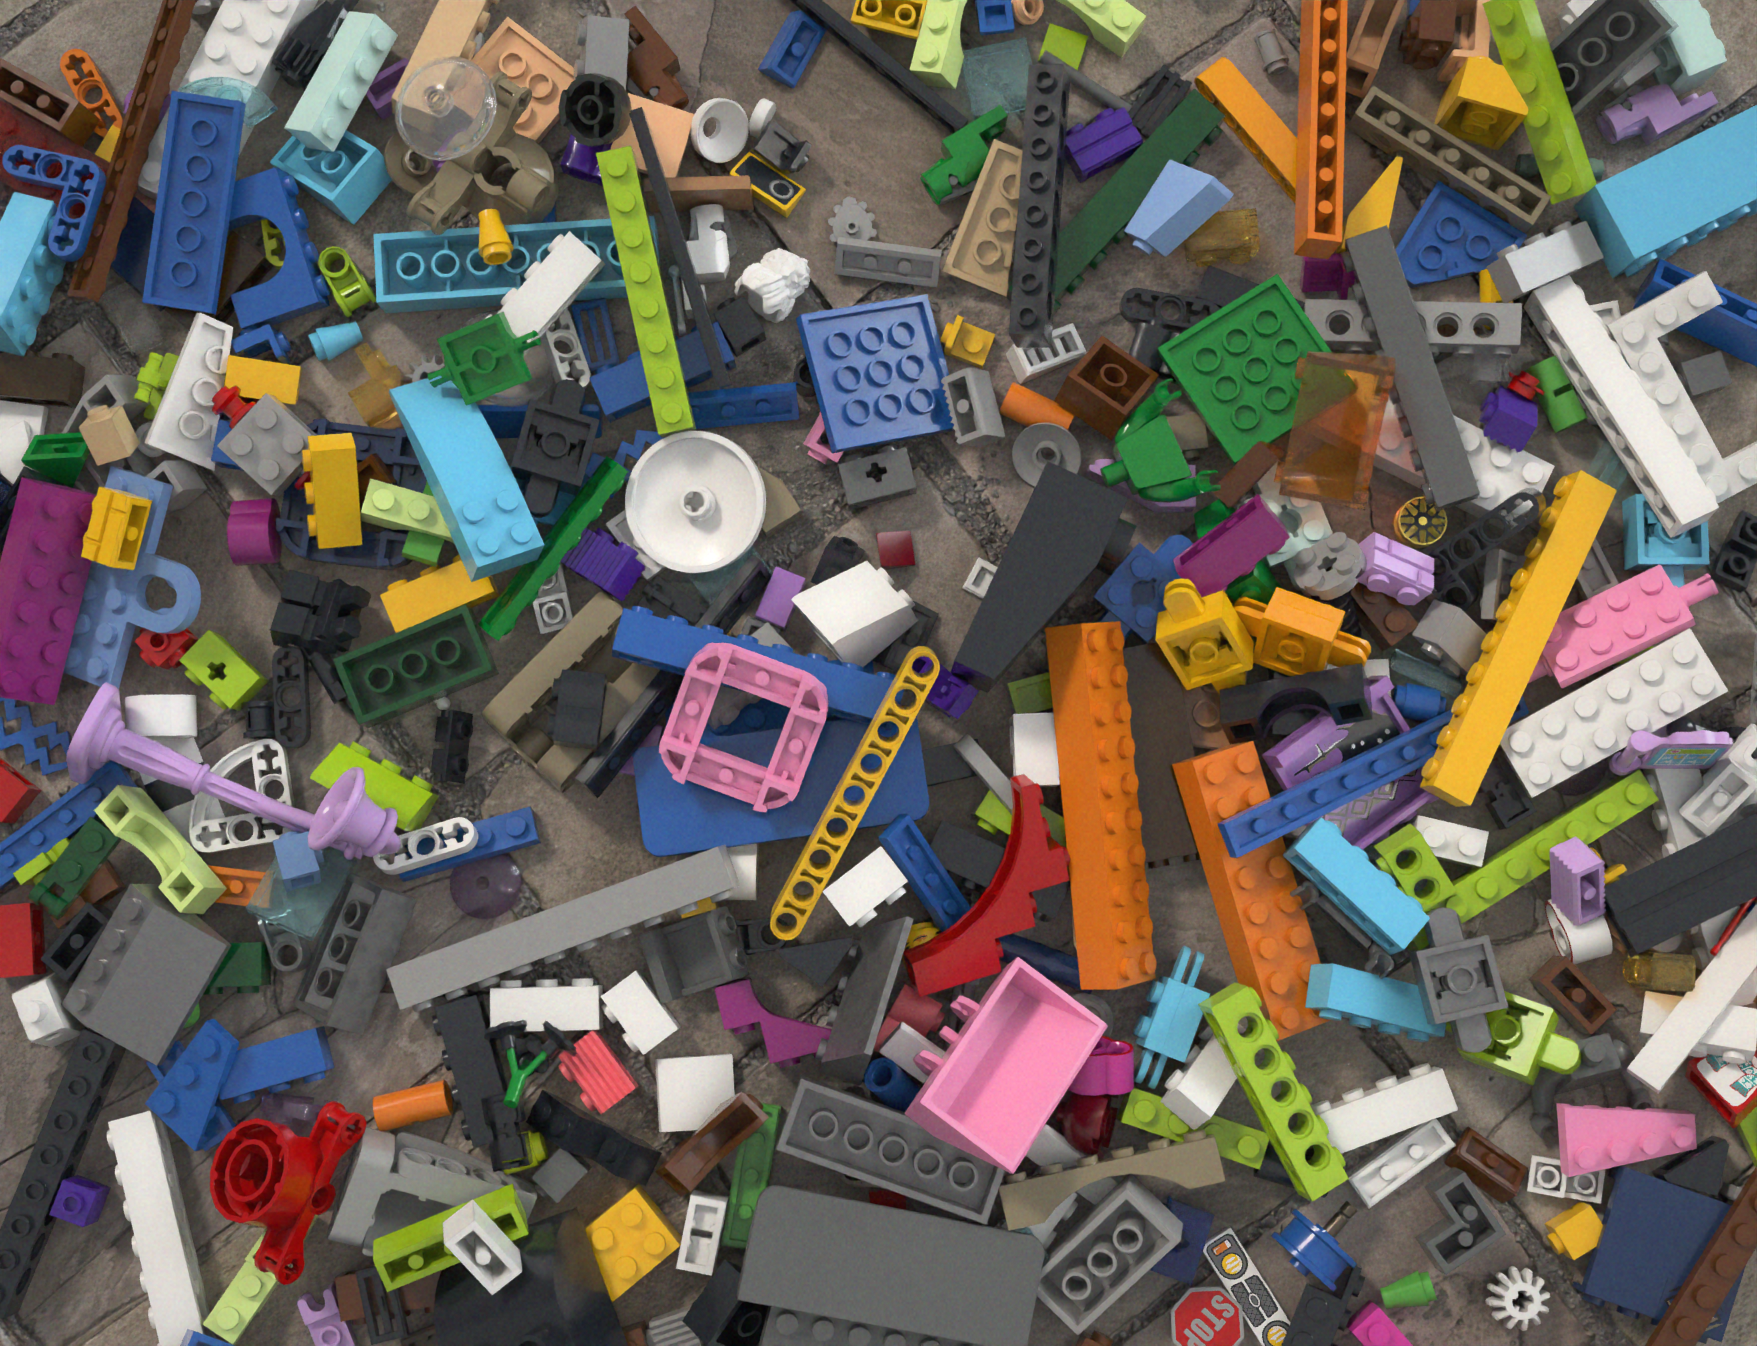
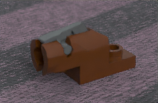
M634 6L624 13L625 18L629 19V38L637 46L628 53L627 76L629 81L627 90L630 94L683 110L689 103V99L675 75L681 70L678 57L638 8Z

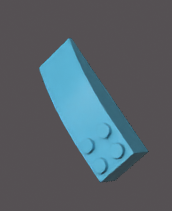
M442 376L431 380L426 378L389 389V395L471 582L537 560L544 547L543 540L504 454L476 402L466 406L459 389L452 381L437 387H433L430 382Z

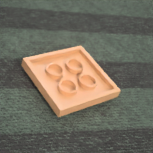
M507 16L462 70L463 75L457 90H450L446 100L472 121L480 109L488 82L494 74L502 71L507 74L508 80L521 88L527 87L532 90L531 101L513 129L516 133L531 138L539 144L560 119L558 107L561 93L563 90H567L571 82L574 81V68Z

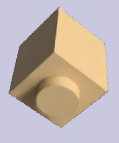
M107 405L94 408L87 413L88 417L78 427L97 466L129 457L140 444L122 405L111 409Z

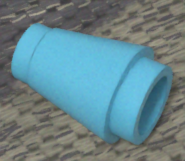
M356 321L316 328L315 333L308 335L318 361L326 358L330 361L357 345V343L364 341Z

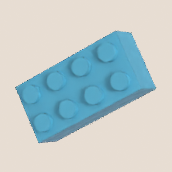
M17 192L13 193L0 221V351L24 357L28 346L36 338V329L42 315H45L49 309L50 297L54 288L62 280L66 261L57 257L48 245L49 234L57 212V206L54 201ZM71 239L68 242L62 241L61 247L65 249L66 246H72L74 241Z

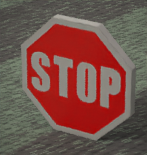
M1221 1286L1189 1287L1170 1308L1172 1342L1177 1346H1238L1244 1339L1242 1305Z

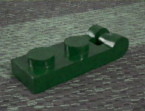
M90 816L47 874L31 890L28 899L36 905L41 903L49 909L48 914L59 920L69 910L122 839L115 836L106 825ZM56 884L65 889L59 898L51 893Z

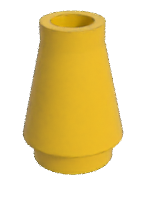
M496 209L481 211L478 214L480 222L479 255L483 257L485 263L490 265L508 262L512 258L511 252L514 246L503 225L499 211Z

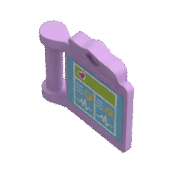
M1638 730L1629 737L1628 746L1623 752L1614 754L1609 761V767L1617 775H1626L1637 769L1711 768L1733 746L1732 738H1729L1728 732H1712L1707 730L1675 732L1668 738H1660L1644 730ZM1645 754L1641 759L1638 758L1639 755Z

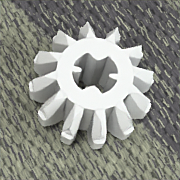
M1510 1266L1508 1278L1503 1273L1497 1272L1495 1276L1500 1282L1498 1286L1493 1283L1487 1285V1288L1495 1293V1296L1486 1299L1487 1305L1495 1307L1491 1314L1496 1320L1503 1319V1325L1508 1329H1512L1517 1324L1518 1328L1522 1331L1527 1330L1528 1319L1535 1325L1541 1324L1540 1318L1536 1314L1539 1311L1546 1314L1549 1312V1308L1541 1304V1301L1551 1297L1550 1293L1546 1290H1540L1545 1283L1544 1280L1538 1276L1533 1278V1272L1528 1268H1524L1519 1273L1516 1267ZM1519 1291L1524 1294V1297L1518 1299V1305L1512 1302V1299L1518 1298Z

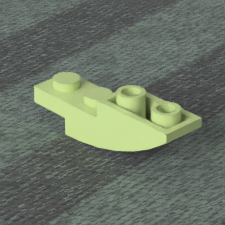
M318 1215L314 1216L303 1243L316 1223ZM265 1229L245 1258L246 1262L202 1324L233 1345L239 1340L256 1313L260 1312L279 1283L274 1274L271 1272L264 1273L258 1270L254 1264L256 1252L267 1229Z

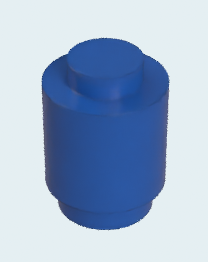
M1406 683L1405 686L1396 685L1392 700L1403 718L1426 722L1445 712L1446 697L1441 696L1440 689Z

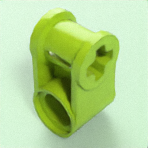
M332 246L321 252L318 260L319 268L330 285L334 298L347 318L352 316V311L370 301L372 303L377 302L376 295L366 278L360 273L355 262L344 249ZM335 260H345V266L340 272H330V266Z

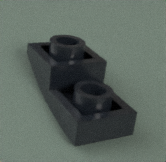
M1744 510L1740 511L1710 573L1711 579L1740 593L1747 588L1757 562V516Z

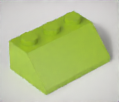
M355 741L350 746L339 743L312 772L310 779L330 789L338 778L350 768H362L366 780L364 787L366 794L380 808H394L398 815L396 826L405 831L421 829L439 795L430 791L433 784L414 775L412 780L400 774L402 767L385 758L379 763L369 757L372 752L370 749Z

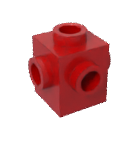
M141 628V635L134 642L142 649L139 655L152 668L158 666L170 670L182 665L179 660L199 639L188 628L175 634L157 633Z

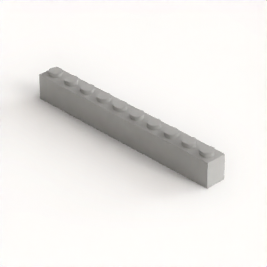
M721 845L390 967L386 971L400 1010L412 1006L414 1012L434 1006L433 998L445 994L446 999L450 1000L468 993L467 985L478 982L479 988H483L500 981L498 974L508 970L511 971L512 976L532 970L531 962L543 958L545 964L565 958V949L576 946L578 952L599 945L597 938L606 934H610L611 940L632 933L630 926L643 921L644 927L647 928L666 921L664 913L674 909L677 910L678 916L699 908L697 901L710 897L712 903L732 896L730 889L740 886L727 847L726 845Z

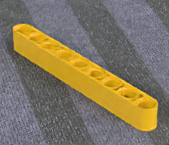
M917 646L906 655L773 905L770 927L773 934L779 939L792 940L802 931L939 674L940 665L935 652L929 647ZM921 656L930 658L933 663L931 669L926 673L914 671L912 665L916 658ZM902 689L912 690L915 693L914 701L909 705L898 704L895 701L898 691ZM886 721L894 722L898 726V731L891 737H884L878 732L879 726ZM871 753L878 755L881 758L878 767L867 769L862 766L861 759L865 755ZM850 786H859L863 789L864 794L860 799L852 801L844 796V791ZM833 818H842L846 821L847 827L841 832H833L828 829L827 823ZM816 850H825L829 853L830 858L827 862L818 864L811 860L810 855ZM805 881L813 886V890L807 895H801L795 892L793 887L798 882ZM783 913H790L797 920L790 926H783L778 923L777 918Z

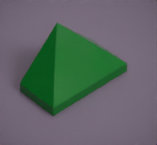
M81 432L34 435L21 461L25 466L73 488L90 454V450Z

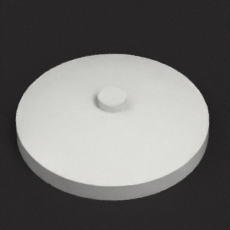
M705 431L675 433L652 445L634 466L625 494L627 522L639 546L659 564L669 569L686 573L716 571L741 558L758 537L766 512L764 482L752 458L731 440Z

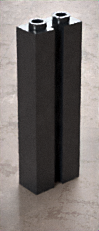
M1757 813L1604 887L1606 889L1604 891L1606 894L1604 897L1606 899L1604 902L1606 904L1604 907L1606 909L1605 913L1630 958L1757 897Z

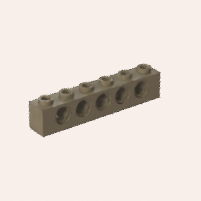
M1375 86L1371 87L1346 127L1394 158L1396 156L1403 157L1402 163L1435 184L1438 181L1442 182L1523 233H1526L1534 225L1551 198L1545 192Z

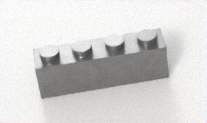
M347 871L292 1005L327 1026L363 1035L367 1023L371 1020L373 1008L380 990L386 983V969L390 968L394 956L399 951L400 941L407 924L412 919L417 900L395 889Z

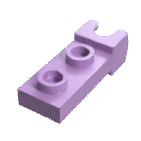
M334 1282L330 1283L323 1292L325 1300L323 1305L316 1303L309 1292L304 1293L298 1298L297 1305L305 1326L309 1328L315 1346H359L350 1321H340L336 1285Z

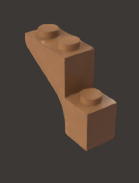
M1405 0L1365 1L1346 50V92L1363 99L1366 97L1379 69L1383 53Z

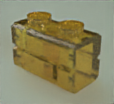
M1256 208L1217 211L1184 240L1186 261L1196 262V266L1199 267L1215 265L1217 260L1230 259L1232 264H1242L1251 261V257H1255L1260 249Z
M1642 952L1632 958L1628 955V959L1626 958L1623 963V976L1629 986L1633 988L1692 992L1695 988L1696 959H1694L1693 955Z

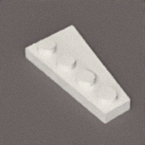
M196 313L145 444L209 470H215V463L211 461L220 414L215 415L212 412L215 404L211 400L224 387L228 355H230L232 326L205 314Z

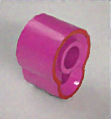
M1101 1036L1068 1090L1076 1094L1095 1096L1103 1094L1119 1095L1131 1092L1134 1089V1046L1126 1041Z

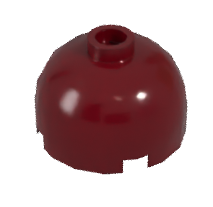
M1072 1092L1067 1102L1062 1101L1057 1112V1123L1062 1124V1134L1073 1148L1086 1156L1097 1154L1098 1159H1103L1105 1155L1100 1149L1101 1146L1108 1148L1110 1145L1118 1108L1111 1107V1097L1118 1099V1095L1103 1094L1095 1096Z

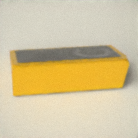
M748 152L729 173V176L748 175L751 180L753 196L785 218L789 216L806 192L805 188L751 152Z

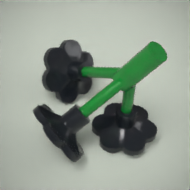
M526 1020L508 1021L484 1030L485 1040L500 1039L503 1052H507L512 1077L503 1104L509 1108H516L518 1106L526 1078L534 1074V1072L544 1073L549 1067L548 1059L552 1058L559 1049L566 1051L573 1057L577 1054L576 1047L548 1021L542 1024L549 1038L546 1043H543L540 1036L535 1033L528 1034L525 1038L514 1037L516 1034L527 1030Z

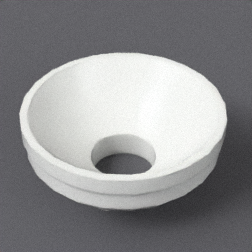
M714 98L703 103L697 109L693 116L690 130L691 141L698 154L715 163H724L735 158L744 148L748 138L749 123L745 111L738 103L726 98ZM713 117L716 121V130L711 136L706 137L703 132L704 123L708 118Z

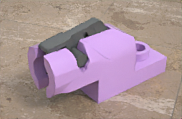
M1635 84L1600 111L1599 116H1597L1596 122L1602 136L1610 144L1641 135L1646 145L1706 115L1718 101L1712 91L1700 97L1697 93H1694L1679 102L1667 84L1655 85L1647 89Z

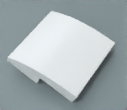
M732 1054L655 1059L659 1132L698 1130L722 1102L735 1096Z

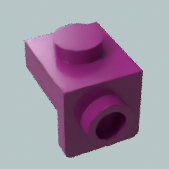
M1341 253L1332 254L1329 259L1302 257L1300 276L1302 292L1336 291L1339 300H1347L1348 289L1354 285L1355 276L1353 271L1346 272Z

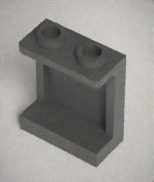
M727 906L639 935L661 1004L749 975L747 956L740 947L736 935V922L729 913Z

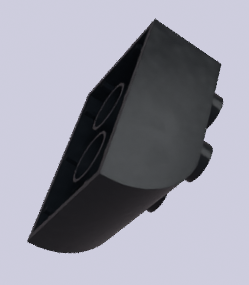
M577 1207L529 1224V1234L512 1241L520 1250L522 1273L495 1294L491 1295L461 1262L443 1269L439 1276L434 1300V1321L439 1346H628Z

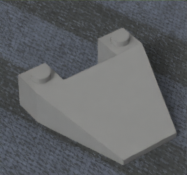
M106 374L82 396L62 433L80 432L78 427L88 417L87 413L99 406L107 405L111 409L122 405L129 421H131L151 403L149 401L148 403H143L134 399L135 393L138 390V384L132 375ZM138 447L129 457L97 466L90 452L73 486L74 489L97 495L98 488L105 487L110 466L123 468L173 485L166 514L184 509L208 489L189 461H163L159 466L155 467L149 456L143 454Z

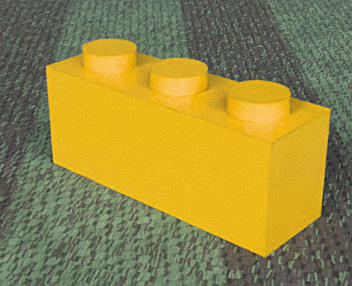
M352 433L307 436L308 449L302 450V462L304 472L310 471L311 482L304 483L306 503L313 504L314 514L307 515L309 536H316L319 549L362 545L356 447Z
M457 555L452 559L453 563L443 568H440L439 565L437 567L432 566L421 571L420 578L410 582L407 579H403L390 584L387 587L388 591L380 594V597L397 633L466 604L473 608L500 596L492 576L471 582L460 555Z

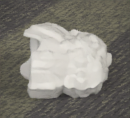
M780 248L772 250L763 256L760 263H753L743 271V275L735 283L736 288L734 292L736 296H739L744 291H747L748 303L767 321L774 323L783 321L791 312L795 298L803 294L805 288L809 286V273L811 271L807 266L808 261Z

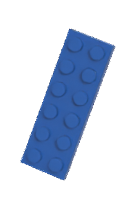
M172 91L143 303L216 315L246 104L242 101Z

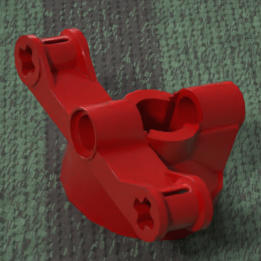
M331 1101L320 1110L309 1138L297 1136L284 1124L254 1118L241 1122L227 1133L216 1150L210 1169V1193L215 1208L227 1220L267 1229L256 1252L254 1264L258 1270L274 1274L276 1280L283 1285L295 1282L303 1272L305 1265L303 1240L314 1216L326 1212L334 1202L336 1190L329 1182L341 1156L357 1143L365 1133L366 1119L358 1112L350 1113L346 1111L341 1103ZM331 1117L336 1121H329L328 1118ZM348 1125H354L355 1129L348 1127Z

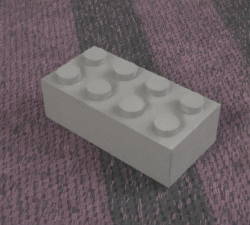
M1128 1174L1044 1253L1037 1296L1068 1327L1079 1335L1181 1241L1183 1223L1132 1174Z

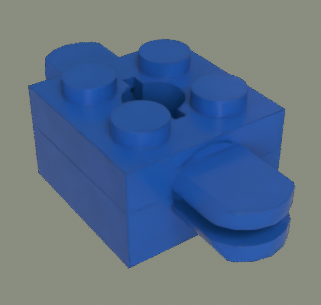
M1183 535L1170 536L1154 554L1139 542L1093 596L1092 600L1105 610L1096 623L1120 621L1124 641L1132 633L1144 644L1148 643L1156 633L1158 612L1167 610L1163 605L1165 587L1169 582L1181 579L1176 572L1173 559L1193 544L1191 540Z

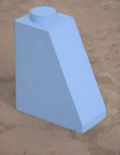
M1169 159L1124 232L1135 240L1132 245L1142 253L1150 256L1153 251L1166 257L1230 201L1234 194L1214 176Z

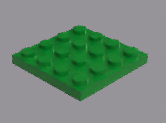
M1278 273L1157 348V353L1233 466L1257 442L1264 441L1272 444L1351 395L1357 388Z

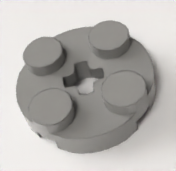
M1336 532L1330 535L1329 538L1315 543L1310 548L1301 549L1295 555L1294 579L1306 597L1311 598L1312 595L1319 596L1321 600H1331L1347 593L1358 583L1356 576L1361 569L1365 572L1367 566L1366 556L1355 540L1348 538L1343 532ZM1328 567H1333L1330 571H1326Z

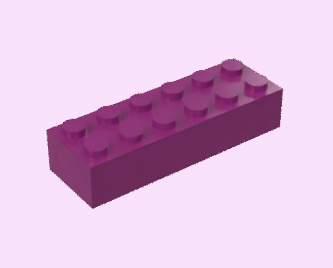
M21 478L0 560V698L55 705L92 560L81 557L84 546L83 536L88 530L93 511L92 502L95 496H97L93 493Z

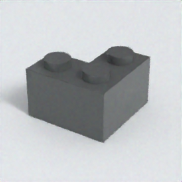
M1453 1167L1424 1186L1444 1218L1415 1238L1434 1267L1445 1275L1506 1235L1464 1171Z

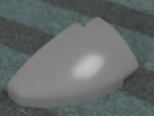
M366 1127L362 1138L355 1143L332 1213L327 1239L358 1248L361 1246L364 1255L373 1256V1240L512 1183L528 1219L537 1199V1191L530 1182L514 1174L506 1175L503 1170L493 1172L491 1163L450 1146L406 1131H399L395 1138L393 1134Z

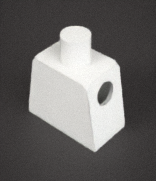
M52 973L27 984L12 994L19 1018L31 1043L55 1047L80 1036L82 1029H85V1026L61 1005L70 989L67 982L57 973Z

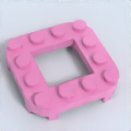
M708 643L694 655L687 667L660 741L659 753H661L665 766L673 774L672 778L683 785L685 780L751 803L754 805L753 810L759 812H767V809L781 807L789 801H793L799 792L800 785L826 721L829 707L827 688L815 676L804 670L733 644ZM721 683L790 708L768 768L700 743Z

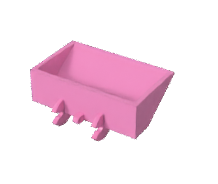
M1019 957L1003 968L1002 972H999L979 1003L964 996H959L956 1001L951 1003L952 1011L965 1024L958 1034L947 1026L942 1028L939 1033L940 1037L951 1044L942 1058L926 1050H922L919 1055L915 1056L913 1061L928 1076V1079L904 1113L934 1137L1011 1174H1014L1108 1027L1104 1021Z

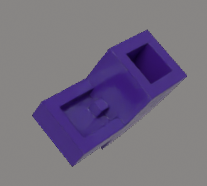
M921 656L915 659L912 668L918 673H926L931 669L933 663L930 658ZM939 663V674L925 701L950 718L952 716L958 720L961 714L969 709L973 698L979 691L970 683L953 675Z

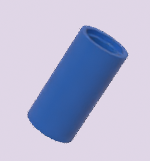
M878 1058L872 1061L864 1074L865 1085L885 1105L903 1112L908 1109L921 1089L889 1058Z

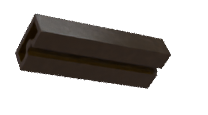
M1157 642L1123 648L1124 664L1128 672V681L1126 683L1128 702L1132 711L1130 724L1132 739L1135 743L1134 764L1135 774L1139 781L1137 794L1139 810L1142 814L1141 834L1142 844L1146 852L1145 863L1147 862L1148 868L1152 869L1170 865L1169 858L1182 856L1183 862L1201 860L1172 766L1174 763L1195 757L1180 679Z

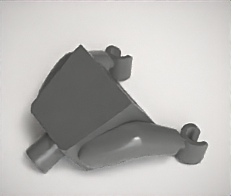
M1308 878L1301 886L1290 892L1291 897L1298 895L1303 902V905L1300 907L1301 910L1313 905L1358 948H1368L1370 960L1365 964L1367 971L1376 967L1380 972L1379 978L1383 979L1393 969L1394 962L1390 955Z
M1609 1033L1575 1041L1582 1056L1581 1065L1575 1072L1563 1075L1540 1067L1533 1086L1531 1085L1534 1111L1538 1112L1531 1120V1127L1541 1139H1544L1543 1133L1546 1128L1554 1137L1558 1136V1124L1549 1115V1112L1553 1110L1554 1095L1616 1080L1621 1077L1626 1089L1631 1090L1627 1095V1100L1632 1109H1637V1106L1642 1102H1647L1649 1108H1655L1647 1090L1641 1088L1644 1084L1627 1072L1628 1066L1635 1059L1632 1050L1624 1042L1617 1039L1612 1040Z

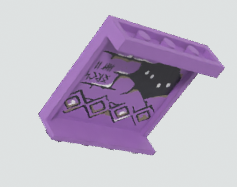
M1387 675L1370 676L1368 678L1371 690L1372 720L1336 726L1329 715L1320 712L1262 754V757L1284 791L1410 730L1388 694L1394 686ZM1422 766L1321 817L1334 823L1341 830V836L1351 845L1363 850L1368 845L1379 843L1387 838L1390 834L1389 830L1396 824H1402L1414 818L1417 814L1416 810L1423 804L1432 803L1439 798L1419 787L1424 778L1421 775L1424 767ZM1313 820V821H1311V822L1305 824L1306 827H1307L1310 823L1314 822L1315 820Z

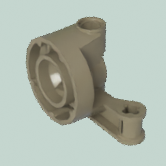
M502 71L493 75L486 86L480 109L465 131H458L450 140L446 149L447 159L435 178L426 187L417 192L410 201L407 208V216L409 218L421 220L430 226L431 231L436 235H441L448 229L461 206L467 208L478 220V214L481 211L496 209L500 213L503 225L541 223L552 211L559 194L558 172L552 158L533 139L516 133L513 129L531 101V89L527 87L521 88L508 80L507 74ZM506 163H511L513 169L517 172L509 181L506 190L502 186L490 185L489 181L494 171Z

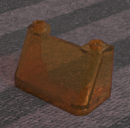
M1307 351L1306 358H1298L1294 379H1300L1301 385L1285 462L1278 461L1274 482L1281 483L1279 495L1365 510L1369 495L1367 490L1370 478L1372 477L1373 463L1386 403L1389 398V388H1392L1395 375V358L1381 355Z

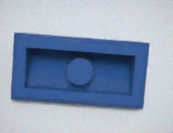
M803 11L791 12L758 70L776 81L794 88L827 30Z

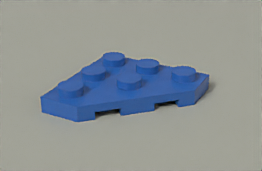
M1438 181L1395 250L1407 284L1410 288L1478 274L1481 270L1487 269L1486 266L1499 259L1496 254L1497 252L1513 244H1516L1519 249L1527 234Z

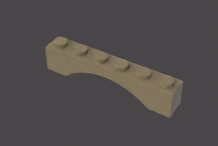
M1198 1130L1183 1134L1184 1141L1170 1144L1169 1138L1150 1141L1147 1143L1148 1149L1134 1152L1133 1146L1112 1150L1113 1157L1098 1160L1097 1154L1075 1159L1077 1165L1062 1168L1061 1163L1040 1167L1041 1174L1026 1176V1171L1007 1174L1004 1176L1005 1182L1000 1183L999 1193L1008 1231L1045 1223L1055 1208L1072 1193L1092 1182L1111 1176L1126 1174L1152 1175L1173 1181L1189 1190L1225 1182L1215 1137L1213 1134L1206 1135L1205 1130Z

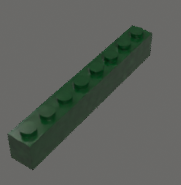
M1193 89L1059 233L1054 315L1062 306L1059 303L1060 299L1067 292L1073 295L1084 283L1085 279L1082 276L1090 267L1095 271L1108 256L1105 251L1114 242L1118 246L1128 236L1124 230L1169 159L1192 167L1200 157L1198 151L1205 143L1210 147L1222 134L1223 130L1220 127L1225 115L1197 90ZM1012 285L1008 288L1006 298L1010 301L1012 297Z

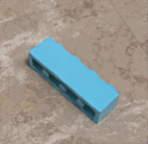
M1322 817L1310 823L1284 852L1283 856L1389 955L1404 950L1430 919L1423 912L1422 905L1413 897L1406 896L1395 886V880L1388 873L1378 870L1368 861V855L1361 848L1351 845L1341 836V830L1334 823L1324 820Z
M1333 963L1311 964L1305 1008L1320 1011V1018L1341 1021V1017L1349 1018V1025L1371 1028V1024L1378 1026V1032L1400 1035L1401 1031L1407 1033L1408 1040L1429 1042V1037L1445 1036L1446 1022L1440 1024L1427 1023L1418 985L1387 977L1380 979L1379 975Z

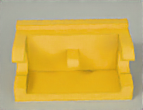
M228 355L224 386H227L229 389L233 386H238L241 389L239 395L241 397L261 399L267 393L275 396L282 403L296 405L299 396L302 367Z

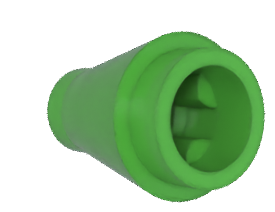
M1416 1270L1396 1282L1380 1288L1386 1310L1401 1307L1429 1306L1428 1302L1437 1300L1428 1271L1419 1273Z

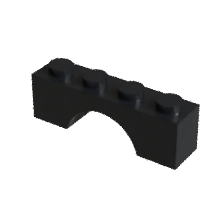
M1362 663L1344 665L1339 668L1317 672H1307L1285 678H1275L1253 684L1237 685L1220 690V722L1230 745L1265 739L1271 726L1280 717L1299 709L1322 711L1332 718L1336 726L1373 719L1370 683Z

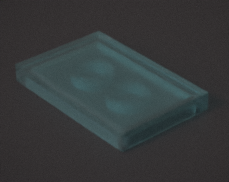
M330 846L321 849L324 862L319 863L318 866L322 883L286 892L275 856L249 901L246 912L313 941L358 858L354 857L348 860L344 857V852Z

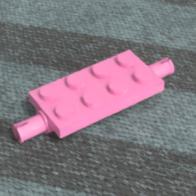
M1659 564L1560 612L1528 683L1548 675L1549 677H1555L1561 689L1696 625L1694 617L1689 611V606L1718 594L1713 579L1710 580L1711 576L1706 573L1704 576L1678 588L1677 585L1674 586Z

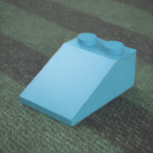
M347 130L334 152L307 148L292 135L270 161L273 167L292 175L298 186L332 212L353 225L392 181L385 166L384 156L380 151Z

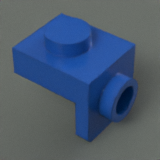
M270 324L260 328L256 326L246 328L238 334L239 337L231 341L235 353L240 357L253 358L273 349L276 358L281 363L288 364L291 362L287 352L292 349L283 331L278 333Z

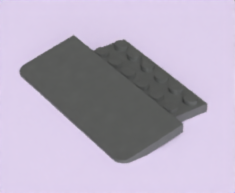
M773 1185L765 1188L758 1196L736 1295L737 1300L768 1305L759 1346H1027L1044 1261V1248L1036 1236L1027 1233L1008 1231L981 1224Z

